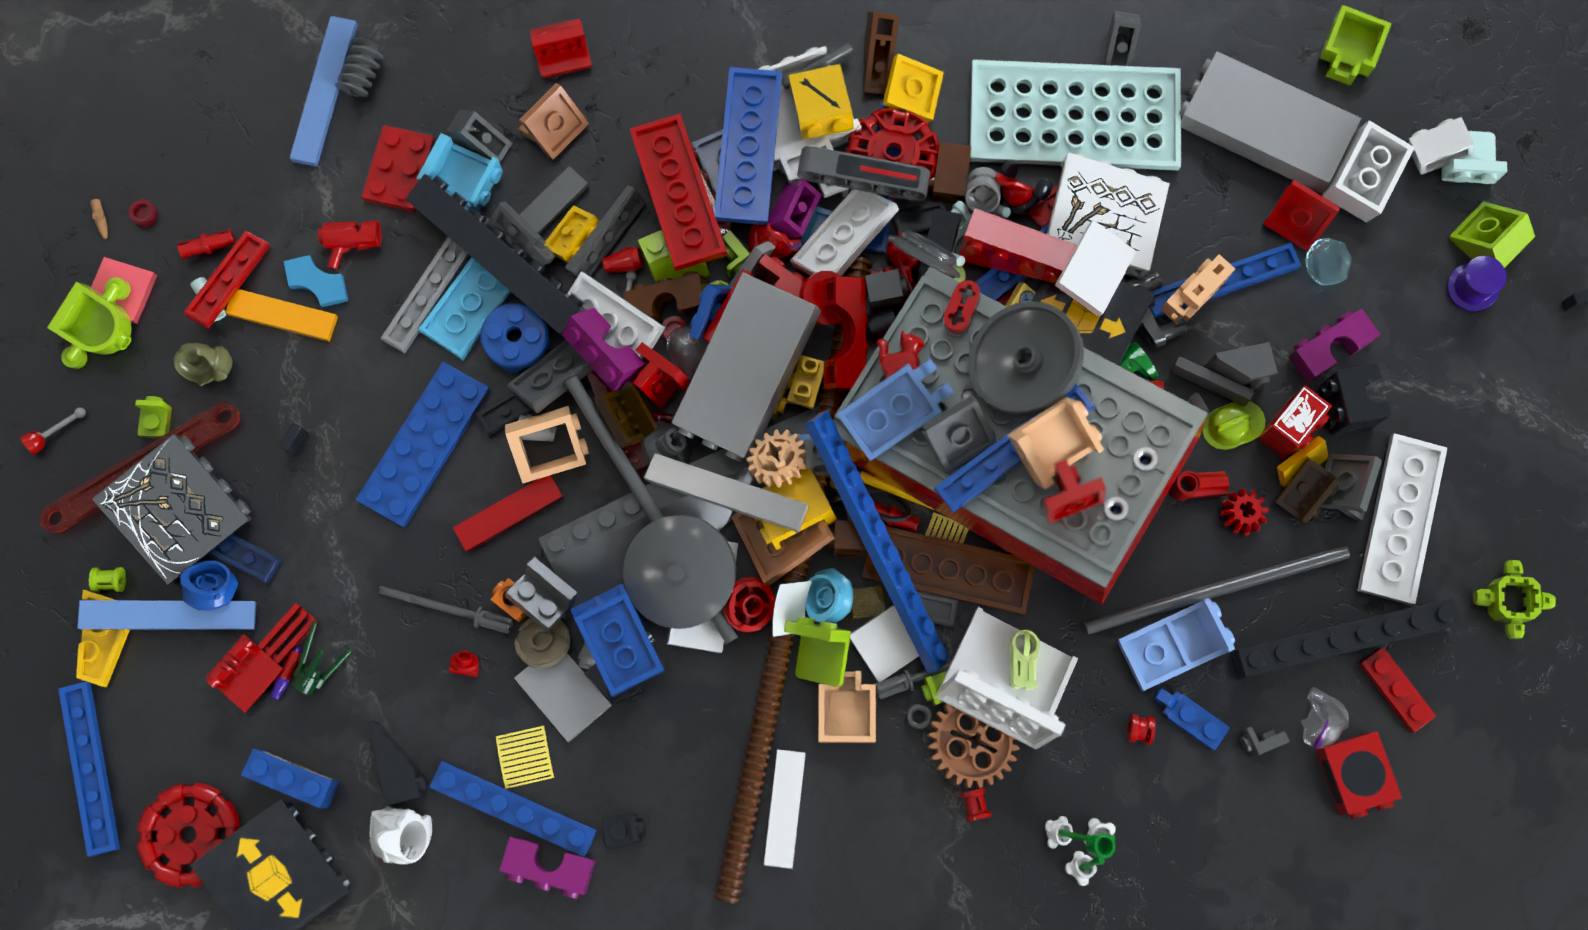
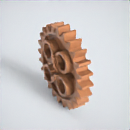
M945 704L943 707L946 714L942 712L935 714L940 722L930 723V726L936 731L927 734V737L934 740V743L927 746V749L936 751V754L930 760L939 759L940 761L936 770L945 768L947 771L944 778L948 779L955 776L954 785H959L964 780L965 788H970L973 781L977 789L982 788L983 780L988 786L994 784L992 776L997 780H1002L1003 775L1000 770L1010 772L1012 769L1007 762H1015L1017 760L1011 754V751H1016L1020 748L1012 744V740H1015V738L955 707L953 708L949 704ZM961 716H967L970 719L971 728L969 731L961 728L959 723ZM988 727L993 728L997 733L995 742H991L986 738L985 732ZM954 730L965 738L975 736L976 743L992 747L996 750V753L993 754L982 746L971 748L970 741L955 737L950 734V731ZM951 742H956L961 747V754L958 757L953 756L949 752ZM978 753L986 757L987 764L985 768H980L975 763V757Z

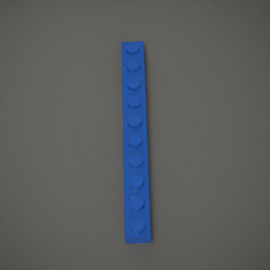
M828 410L819 413L807 422L805 426L927 673L937 672L949 658L946 648L942 644L934 624L923 606L922 599L918 595L910 575L899 557L898 550L894 546L886 526L874 506L873 499L868 494L861 475L849 455L848 448L843 443L835 422L832 420Z

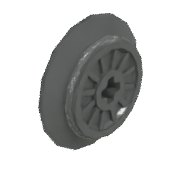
M911 230L902 232V237L888 236V239L894 245L921 262L945 274L960 278V273L953 266V264L957 263L956 256L937 243Z

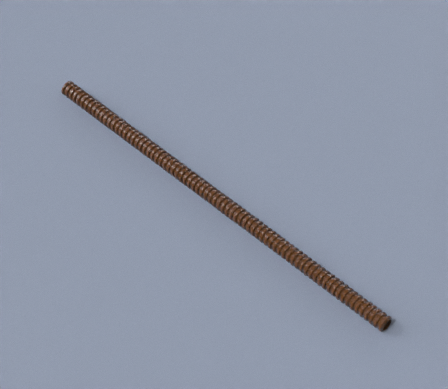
M857 257L851 266L847 268L849 274H846V277L866 278L865 275L871 274L869 269L872 268L873 263L866 258ZM840 322L835 325L837 329L834 330V335L836 337L832 339L834 345L830 348L832 354H829L828 359L833 358L838 353L843 342V329ZM823 386L822 392L824 394L820 395L822 402L818 405L820 410L817 411V415L828 410L832 420H834L835 414L844 402L842 396H845L846 391L825 390ZM829 473L814 475L824 494L825 489H823V486L827 484L825 478H828ZM811 556L786 573L785 577L781 579L784 582L783 584L805 582L804 578H807L808 575L805 571L809 569L807 562L811 561ZM795 634L774 637L772 635V637H769L771 642L767 646L769 654L765 655L767 663L763 664L765 671H762L761 675L764 677L759 683L762 687L758 689L760 696L756 698L758 706H754L756 715L752 716L754 724H751L750 728L753 729L752 733L749 732L748 735L751 739L746 744L749 746L748 750H745L747 758L743 759L745 767L741 768L743 776L739 777L741 786H737V789L740 791L735 796L738 800L733 805L736 809L731 815L734 817L733 821H730L732 828L728 830L730 838L726 839L728 847L724 848L726 857H722L724 866L720 867L722 875L718 876L720 884L716 885V888L719 890L714 895L717 900L736 903L740 900L737 897L738 893H741L742 890L739 886L744 881L741 879L742 875H745L743 867L747 866L745 858L749 857L747 848L751 847L749 839L753 838L751 830L755 828L752 824L757 819L754 816L755 812H758L759 809L756 808V805L760 803V799H758L759 794H762L760 786L764 785L762 776H766L764 767L767 768L768 764L765 762L770 757L767 754L768 750H771L772 747L769 746V743L773 741V737H771V734L775 732L773 724L777 723L775 715L779 714L777 706L781 704L778 700L783 695L780 691L784 689L782 681L786 680L784 672L788 671L786 663H789L790 659L787 657L791 655L792 651L789 648L793 646L791 638L795 637Z

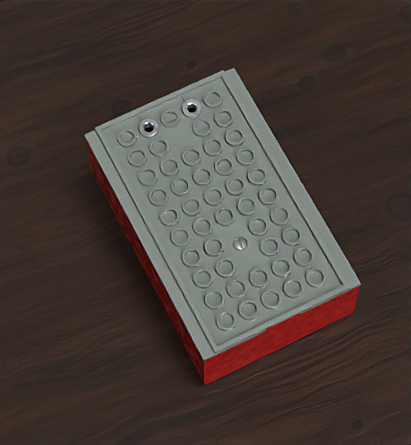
M929 267L883 338L888 343V354L902 352L900 347L901 331H904L906 334L913 333L917 337L922 338L924 347L919 352L920 365L931 358L937 367L934 372L923 379L924 386L931 394L938 387L948 382L954 391L952 395L938 403L942 410L941 413L973 395L997 442L1034 415H1011L993 408L977 393L970 378L968 364L972 343L987 320L1000 310L1006 308V306L980 293V301L968 329L958 335L948 332L944 324V313L955 287L960 282ZM968 289L966 293L961 292L963 296L962 304L966 303L968 297H974L972 296V290ZM959 310L956 318H950L952 319V325L956 326L958 322L963 323L961 319L962 311ZM879 346L837 413L885 380V375L881 370L879 362ZM1084 348L1083 365L1075 384L1079 386L1094 405V410L1088 413L1086 419L1090 426L1094 425L1101 434L1102 440L1099 442L1104 450L1100 453L1091 451L1071 464L1070 467H1076L1081 479L1079 485L1101 477L1106 487L1104 503L1048 524L1044 515V500L1060 494L1054 476L1052 479L1055 484L1045 490L1035 484L1022 462L953 513L935 491V487L974 458L947 473L943 469L935 451L923 437L920 431L921 427H919L870 461L837 413L833 421L855 465L1102 605L1196 446L1208 413Z

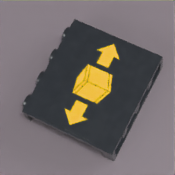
M1122 279L1106 310L1098 317L1056 287V283L1042 280L1032 302H1043L1060 309L1077 327L1084 348L1120 366L1148 307L1154 308L1155 306L1154 293L1145 286L1138 285L1136 287Z
M281 799L190 864L236 930H299L343 895L348 896L351 894L346 888L351 883L341 870L335 873L329 865L334 860L324 847L318 850L313 841L317 837L308 825L303 828L296 820L300 814L291 802L285 805Z

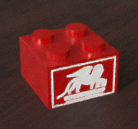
M1305 385L1286 402L1258 437V440L1282 459L1290 454L1293 455L1297 451L1303 450L1313 439L1311 435L1326 423L1330 417L1326 413L1332 405Z

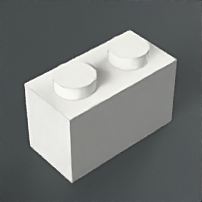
M1462 117L1455 120L1447 119L1441 122L1438 127L1428 131L1427 129L1420 130L1409 138V144L1415 147L1411 155L1420 175L1445 166L1453 159H1462L1470 156L1474 150V142Z

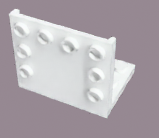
M978 607L972 616L935 698L1037 750L1062 734L1065 724L1058 721L1059 718L1054 713L1078 658L1075 656L1071 657L1039 640L1040 647L1038 659L1036 660V681L1034 682L1038 683L1037 687L1032 690H1025V687L1019 689L1011 688L1009 684V642L1020 630L983 612V609ZM1018 636L1015 641L1016 648L1023 654L1024 636ZM1030 640V652H1029V654H1030V653L1032 652V650H1033V643L1031 642V640Z

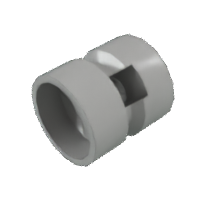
M980 167L974 169L968 175L965 200L971 211L974 212L976 208L991 213L998 207L1000 203V184L995 179L996 172L994 170Z

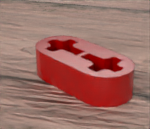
M965 280L957 284L944 313L945 328L952 334L964 333L972 321L980 301V290L975 282ZM968 289L972 290V296L974 297H968L966 303L962 304L963 296L961 292L966 293ZM959 310L962 311L961 319L963 323L958 322L956 326L952 325V319L950 318H956Z

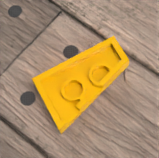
M83 589V600H114ZM82 630L81 643H79L76 678L107 687L130 630Z

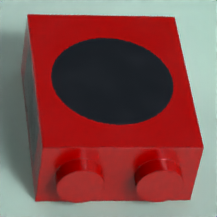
M1377 731L1315 749L1339 815H1350L1351 819L1367 815L1366 809L1376 806L1377 810H1383L1394 806V800L1402 798Z

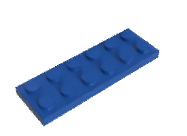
M729 67L714 211L716 221L767 225L782 71Z
M442 362L356 498V501L405 528L472 421L475 413L490 392V388Z

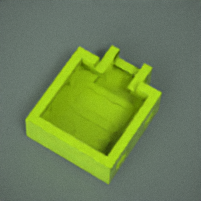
M1342 5L1334 18L1319 57L1330 62L1326 77L1347 85H1351L1358 73L1368 77L1377 64L1392 23Z

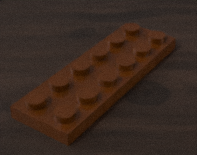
M886 526V530L898 550L899 557L909 573L916 591L1025 615L1035 566L1015 555ZM867 552L862 579L883 583Z

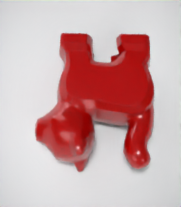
M901 331L900 347L902 352L889 354L886 340L882 338L877 340L880 367L885 375V379L908 363L913 370L920 366L919 352L924 347L922 338L917 337L913 333L906 334L904 331Z

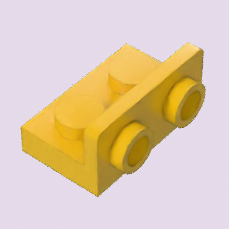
M573 205L545 241V246L553 252L555 257L568 264L600 221L595 215Z

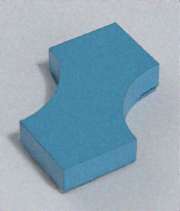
M310 255L284 261L288 286L291 289H305L314 293L322 307L348 301L342 274H328L319 270Z

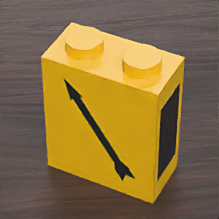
M840 64L788 75L802 140L834 133H843L854 129L852 109Z

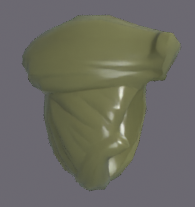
M201 343L183 344L173 357L174 367L177 372L189 381L198 383L199 386L208 384L213 380L218 382L225 380L231 372L233 363L228 350L223 346L211 348Z

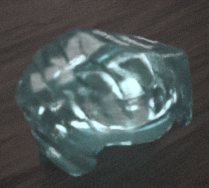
M1322 238L1316 241L1310 247L1309 252H1307L1306 269H1308V274L1311 275V278L1316 283L1331 285L1348 278L1347 273L1352 258L1344 242Z

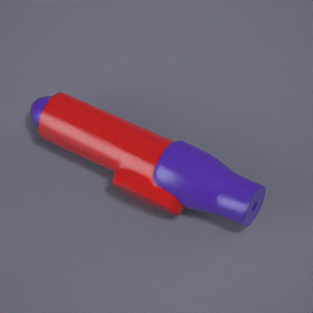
M296 647L291 651L283 667L284 670L273 681L275 684L270 695L271 697L279 700L281 694L287 688L301 657L302 650L300 647Z

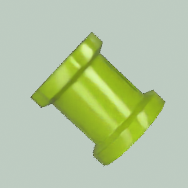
M117 567L115 570L91 569L89 587L93 593H98L100 590L124 591L126 586L124 568Z

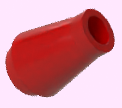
M629 246L602 259L606 273L636 272L638 268L644 267L643 256L639 247L633 248Z

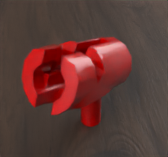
M355 221L323 223L322 228L318 229V240L326 249H332L327 266L338 269L342 254L348 252L350 248H357V251L371 247H380L382 242L380 222L363 221L361 229L359 223Z

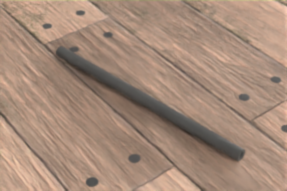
M1344 545L1083 621L1086 634L1089 635L1192 605L1206 598H1216L1350 558V552L1347 546Z

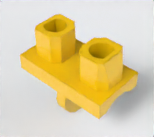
M803 355L800 356L787 403L814 409L824 375L825 361Z

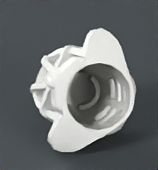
M390 806L372 812L370 843L372 850L378 858L386 863L410 864L422 857L432 836L431 816H421L411 809H400Z

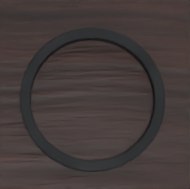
M867 489L868 494L884 495L896 500L906 510V514L896 517L878 513L881 520L902 522L910 517L911 507L903 498L881 489Z

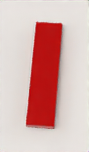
M245 230L183 312L184 316L209 329L270 248L269 243Z
M549 475L534 481L456 525L453 529L468 553L564 497L552 476Z

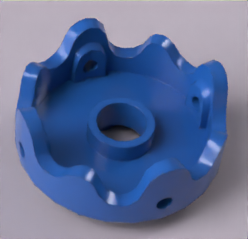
M508 303L499 306L486 317L481 329V344L489 360L513 374L519 373L520 370L535 364L551 346V338L546 322L526 304ZM520 330L522 336L518 341L511 342L507 339L510 331Z

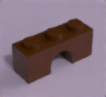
M687 272L680 278L660 279L657 281V284L649 286L646 284L636 285L632 288L633 290L624 292V298L658 323H663L662 308L672 299H676L678 310L686 316L697 314L700 305V295L709 282L708 279L698 272Z

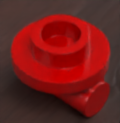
M460 651L454 654L450 659L449 673L477 677L479 673L478 657L469 651Z

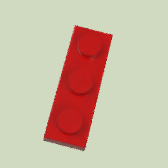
M1384 647L1379 648L1359 663V666L1410 733L1416 732L1436 717Z

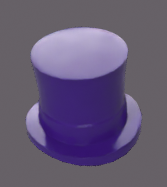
M1479 256L1469 263L1460 265L1451 273L1447 283V292L1452 303L1462 310L1472 312L1490 307L1496 301L1499 290H1501L1506 282L1507 276L1504 266L1497 259L1489 256Z

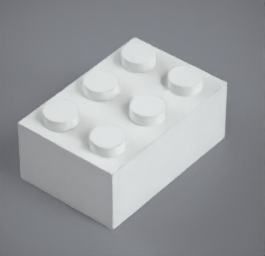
M1368 121L1355 131L1322 197L1367 223L1382 213L1415 147L1373 122Z

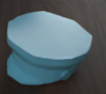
M835 568L816 572L814 577L808 580L812 581L805 609L808 616L815 619V622L829 621L837 623L851 611L853 603L851 581Z

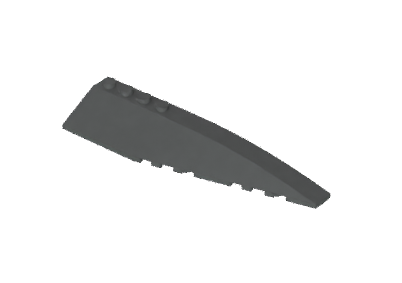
M818 406L814 407L813 410H807L766 428L764 433L774 436V431L778 429L780 435H783L785 430H789L790 434H809L805 424L817 415V411L820 408ZM724 448L689 464L761 489L766 487L764 482L759 484L756 478L752 476L747 459L742 458L741 462L736 461L725 455L727 450ZM653 483L645 485L664 517L675 515L693 516L710 523L721 531L732 521L731 517L737 513ZM632 492L538 538L555 574L577 592L573 608L621 584L625 587L623 566L626 552L635 536L651 523Z

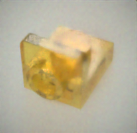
M881 585L861 589L852 588L853 603L850 611L852 619L876 616L885 611Z

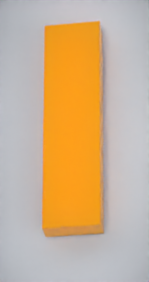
M240 289L231 298L225 311L228 316L328 342L331 340L338 319L336 314Z

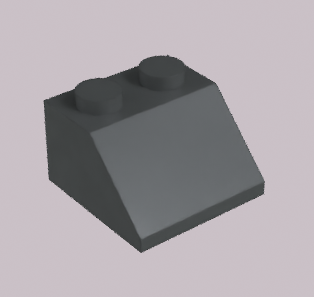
M1269 342L1216 353L1204 366L1206 369L1252 389L1254 393L1262 391L1263 387L1270 384V380L1278 374Z

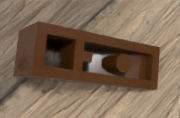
M868 12L864 47L863 92L885 94L895 54L899 15Z

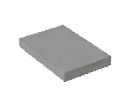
M568 653L559 663L552 667L534 669L528 666L514 678L568 743L612 706L600 690L584 675L583 670Z

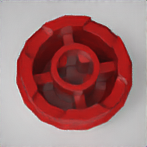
M755 577L742 578L735 582L734 590L723 608L724 615L728 623L736 630L746 633L761 630L770 619H773L776 597L771 587L764 584L762 579Z

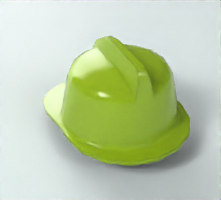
M1249 401L1245 407L1232 402L1210 412L1206 417L1202 431L1204 438L1211 446L1216 449L1228 450L1259 437L1265 429L1266 420L1262 410L1253 402Z

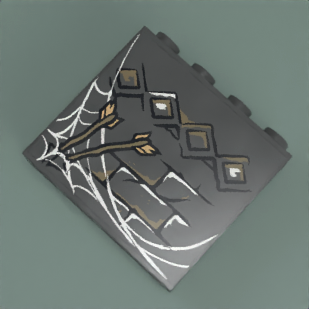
M178 434L170 436L92 498L167 585L176 581L185 569L194 565L243 524L252 519L248 515L251 512L249 507L241 499L236 501L230 494L232 491L230 485L223 478L218 480L211 472L214 468L205 457L199 459L192 451L196 448L185 435L180 437Z

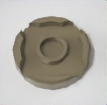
M529 618L520 626L519 634L515 638L514 643L517 655L526 665L534 669H546L556 665L565 657L570 648L571 636L569 628L561 619L547 633Z

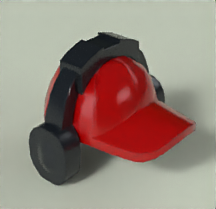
M1007 161L1002 166L1000 173L997 172L995 175L996 181L1001 184L1000 203L1002 206L1010 208L1012 213L1026 215L1040 200L1044 201L1049 197L1053 189V182L1042 178L1033 188L1015 179L1018 165Z

